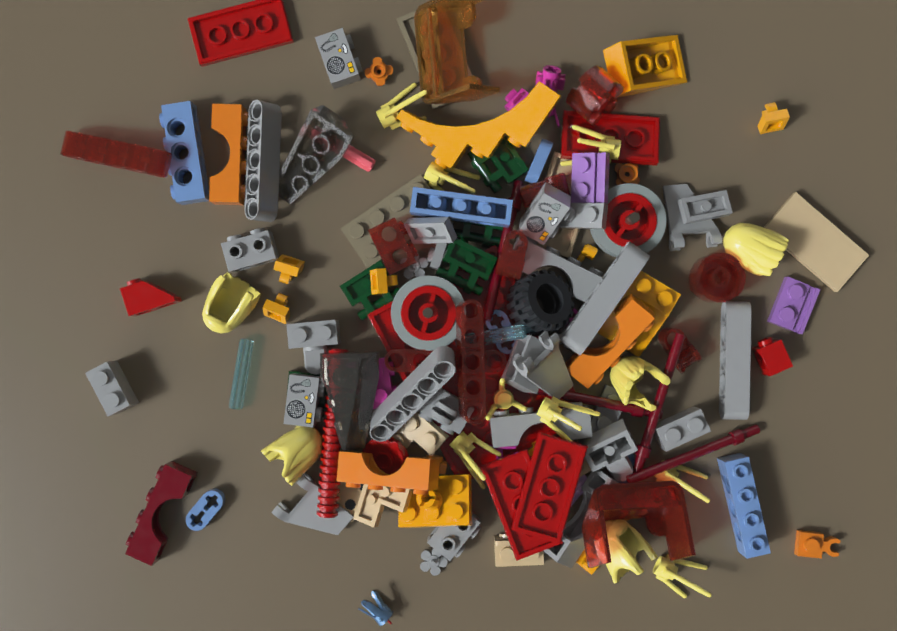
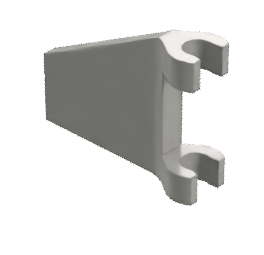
M687 184L662 187L669 227L670 251H680V248L685 247L683 235L706 233L707 248L717 247V244H722L721 233L712 219L683 224L678 201L682 198L695 196Z
M544 331L539 336V341L546 349L534 361L531 357L524 361L522 355H518L513 360V365L522 376L548 395L560 399L574 384L559 350L560 338L558 334L554 333L549 337L548 332Z
M307 473L298 480L297 484L308 492L293 510L290 511L284 503L280 502L272 511L274 516L284 522L334 535H339L354 517L340 504L339 508L336 509L338 516L335 518H322L316 515L317 510H319L317 503L320 502L318 500V495H320V492H318L319 485Z

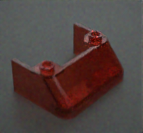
M675 481L604 484L595 488L582 523L588 568L612 563L605 523L608 520L645 518L647 528L652 535L656 537L666 536L670 561L695 556L688 511L681 485Z

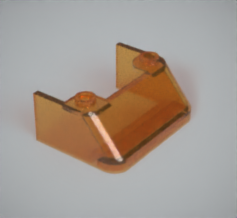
M430 0L417 8L414 22L420 92L427 90V94L421 97L423 102L427 104H445L476 101L500 92V87L482 85L479 77L468 76L464 29L469 28L476 19L475 4L483 0Z

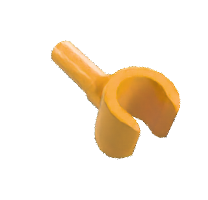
M587 244L583 247L576 260L582 262L585 257L593 260L598 249Z

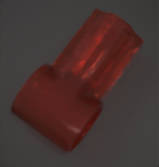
M565 173L556 174L545 178L544 181L519 187L524 208L530 206L545 182L571 196Z

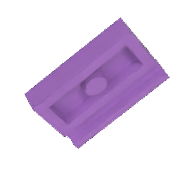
M572 153L571 203H608L610 153Z
M784 277L767 322L797 334H803L820 289L811 287L793 278Z

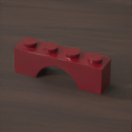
M174 461L160 466L155 476L158 481L146 496L145 500L148 501L145 510L142 509L136 518L135 523L138 526L135 532L132 531L126 541L128 546L126 555L150 566L159 561L169 539L160 527V510L167 500L182 499L187 496L198 472Z

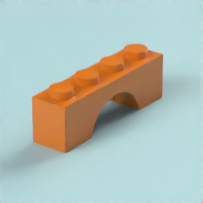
M212 104L211 128L223 135L230 146L228 164L220 173L210 177L209 202L215 205H244L248 112L242 104Z
M632 293L614 310L615 318L619 324L618 332L614 339L607 345L599 348L587 347L580 356L574 353L565 362L569 374L587 389L592 384H598L604 377V372L608 367H614L619 362L620 355L626 349L630 350L636 344L637 337L643 331L647 332L655 322L653 310Z
M339 451L337 482H346V487L361 488V484H367L370 490H383V486L391 487V492H405L407 488L414 489L413 494L429 495V490H438L440 459L407 457L402 467L390 475L383 472L377 466L372 453Z

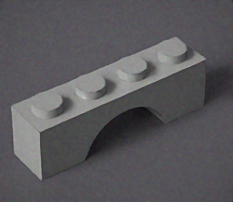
M526 235L524 239L517 237L505 262L509 266L528 275L539 267L555 266L566 275L569 281V292H572L573 297L583 302L588 299L602 279L604 273L590 267L588 271L580 267L582 262L570 256L567 260L559 257L560 251L550 246L543 249L537 246V241Z
M571 402L572 404L589 408L586 405L583 406L582 402ZM527 407V411L519 409V413L510 414L509 410L495 411L490 419L493 448L517 446L526 429L534 424L543 423L540 421L541 417L536 415L537 411H534L533 407ZM562 408L561 414L582 427L581 431L559 419L556 422L552 421L571 440L593 437L589 414L569 408Z
M600 469L592 471L582 485V504L575 516L565 525L562 536L563 543L544 550L557 563L569 568L573 567L626 488Z

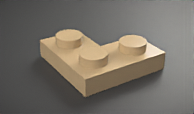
M417 411L392 437L399 440L406 449L415 441L429 454H434L449 435L433 421L429 422L420 417V411Z
M364 484L353 519L373 528L378 527L384 506L402 513L407 512L414 489L406 488L405 492H391V487L383 486V490H370L368 485Z

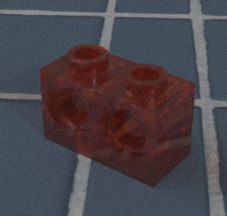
M394 217L368 230L389 275L416 263L415 257L419 255L413 243L407 244L404 235L408 234L402 220L397 222ZM392 227L396 230V238L393 241H385L383 239L382 232L385 228ZM398 249H402L407 253V260L402 264H398L393 260V253Z

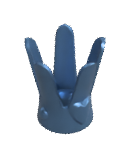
M372 590L371 594L379 608L371 602L363 600L361 604L370 613L360 608L358 610L374 618L379 626L386 622L392 624L389 618L392 616L393 611L384 604L377 591Z

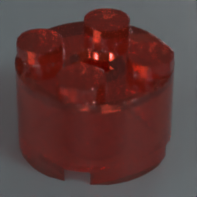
M598 65L593 66L579 79L581 84L577 90L573 87L566 99V103L592 126L600 121L603 113L606 111L610 113L618 105L616 98L625 89L618 80Z
M715 253L699 258L692 266L689 274L691 292L699 299L709 303L727 302L735 298L742 292L746 282L745 271L738 259L727 253ZM715 274L720 278V282H716L714 279Z

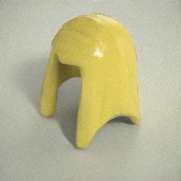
M738 223L731 226L723 238L725 252L746 271L758 276H770L772 274L773 268H777L779 261L782 260L783 252L786 251L789 242L788 238L773 230L750 223Z
M227 272L223 276L220 275L214 281L207 295L202 312L204 323L209 329L220 334L234 330L253 311L261 296L260 292L254 287H249L250 284L244 280L241 281V278L233 277L231 273Z
M626 356L620 358L619 362L610 370V379L624 405L635 404L649 411L656 410V406L639 392L635 384L643 379L644 370L665 385L670 384V378L659 368L639 357Z
M296 426L294 430L284 434L262 449L261 452L270 462L275 459L284 460L282 477L293 486L321 455V450L324 447L322 446V434L314 427Z
M623 519L607 520L598 529V549L614 583H618L621 577L629 572V570L633 571L636 575L644 572L637 562L636 556L638 551L644 550L651 560L658 558L651 545L635 528Z

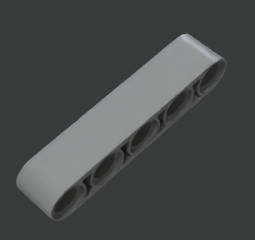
M254 100L250 104L248 111L245 215L250 220L273 222L278 213L282 113L279 105L261 100Z
M629 241L564 331L560 342L580 356L645 266L650 255Z
M723 301L720 326L719 414L722 420H747L750 412L751 304L749 301Z
M440 346L434 349L373 411L370 420V436L372 439L379 442L390 439L453 377L456 370L455 354L450 347Z

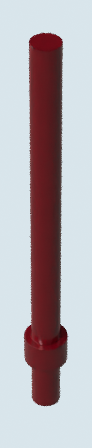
M519 180L514 181L511 197L508 198L513 200L510 225L508 228H503L497 260L482 319L485 321H492L516 215L520 211L522 204L520 198L524 183Z
M677 332L663 372L670 378V383L686 336ZM661 382L659 384L653 403L656 406V410L650 412L641 443L637 444L638 451L635 452L637 456L633 465V473L642 470L646 458L650 456L652 450L650 445L670 384L665 385Z
M539 388L538 395L551 397ZM567 391L560 398L631 413V416L640 418L642 416L649 417L651 412L635 404L624 405L622 401L573 391ZM663 410L661 411L659 419H662Z
M755 424L742 430H733L725 437L626 476L629 485H632L733 444L736 446L745 442L746 438L759 434L760 428Z

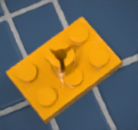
M471 475L439 476L438 490H429V495L412 493L407 512L402 513L398 511V527L472 526Z

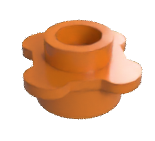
M375 57L370 68H366L364 73L367 78H371L376 82L377 86H383L389 75L393 74V67L383 63L380 57Z
M618 163L614 167L615 172H617V185L627 183L638 184L640 182L638 164L627 163L623 165Z

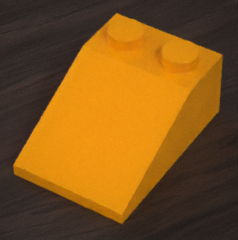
M678 35L620 41L603 50L613 98L687 83Z
M640 271L614 308L615 310L632 293L654 312L655 322L647 332L643 331L637 337L636 344L630 350H627L637 357L642 354L681 296L680 293L643 271ZM614 310L598 331V334L610 341L616 336L619 327Z

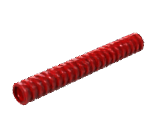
M346 349L329 350L331 357H328L330 365L327 368L330 369V372L327 373L329 380L326 381V384L329 385L326 388L328 395L325 396L327 403L324 406L327 408V411H324L326 418L323 419L326 425L323 426L325 434H322V438H324L322 446H324V449L321 450L323 457L320 459L323 464L320 465L322 472L319 473V476L322 478L319 480L321 487L318 488V492H320L318 500L320 502L317 503L319 510L316 512V515L322 518H335L338 516L336 509L339 508L337 501H339L340 497L337 496V493H340L338 486L341 485V482H337L339 451H343L341 447L344 445L341 440L344 439L342 432L345 431V428L342 426L345 424L343 416H346V412H344L346 408L344 401H347L345 393L348 392L345 389V386L348 385L346 378L349 377V374H346L347 370H349L347 363L350 362V359H348L350 351Z

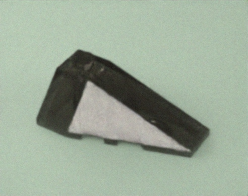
M321 105L310 110L279 173L278 196L289 204H292L344 157L354 138L344 119L326 106Z
M347 351L320 353V379L322 386L326 387L329 397L327 402L329 408L333 410L335 417L334 426L342 451L363 449L366 446L379 380V352Z

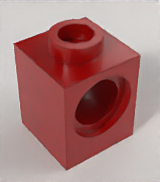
M767 337L758 341V346L751 348L763 375L773 376L793 367L782 339Z

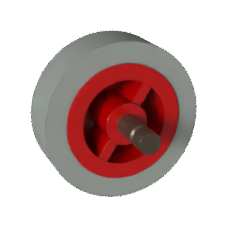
M631 183L617 185L608 190V203H605L608 205L606 229H590L595 243L601 250L613 257H617L629 241L646 253L651 251L662 239L666 228V212L659 197L650 189Z
M420 276L405 283L396 293L391 307V319L396 333L405 343L419 350L431 351L437 347L449 345L459 336L465 324L466 307L462 295L452 283L437 276Z

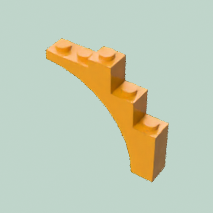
M539 81L528 96L510 111L480 124L459 127L439 125L424 120L408 110H401L396 118L402 122L400 124L402 128L410 133L415 131L420 134V140L430 147L436 146L431 153L436 158L434 161L436 164L444 169L448 167L455 168L469 146L472 147L470 151L481 159L484 156L487 158L492 157L506 134L510 136L507 140L516 147L520 148L521 145L528 147L562 96Z

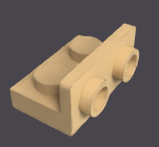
M500 532L499 536H494L496 567L544 565V551L516 561L506 532Z

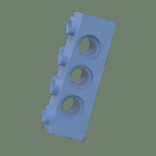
M191 101L161 105L162 113L159 114L162 128H165L166 137H163V145L165 151L169 154L167 171L172 176L173 185L170 186L171 196L173 200H176V203L181 205L209 201V185L197 106ZM184 125V132L181 135H176L177 127ZM187 148L188 156L180 160L179 154L181 150ZM191 172L192 180L184 184L183 176Z
M413 187L410 214L422 217H449L452 221L508 228L513 200Z
M736 453L717 458L738 552L747 559L770 554L771 551L749 457L742 453Z

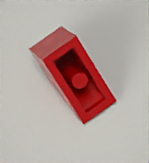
M141 278L126 282L127 286L120 288L128 316H140L182 302L180 296L152 282L142 281Z

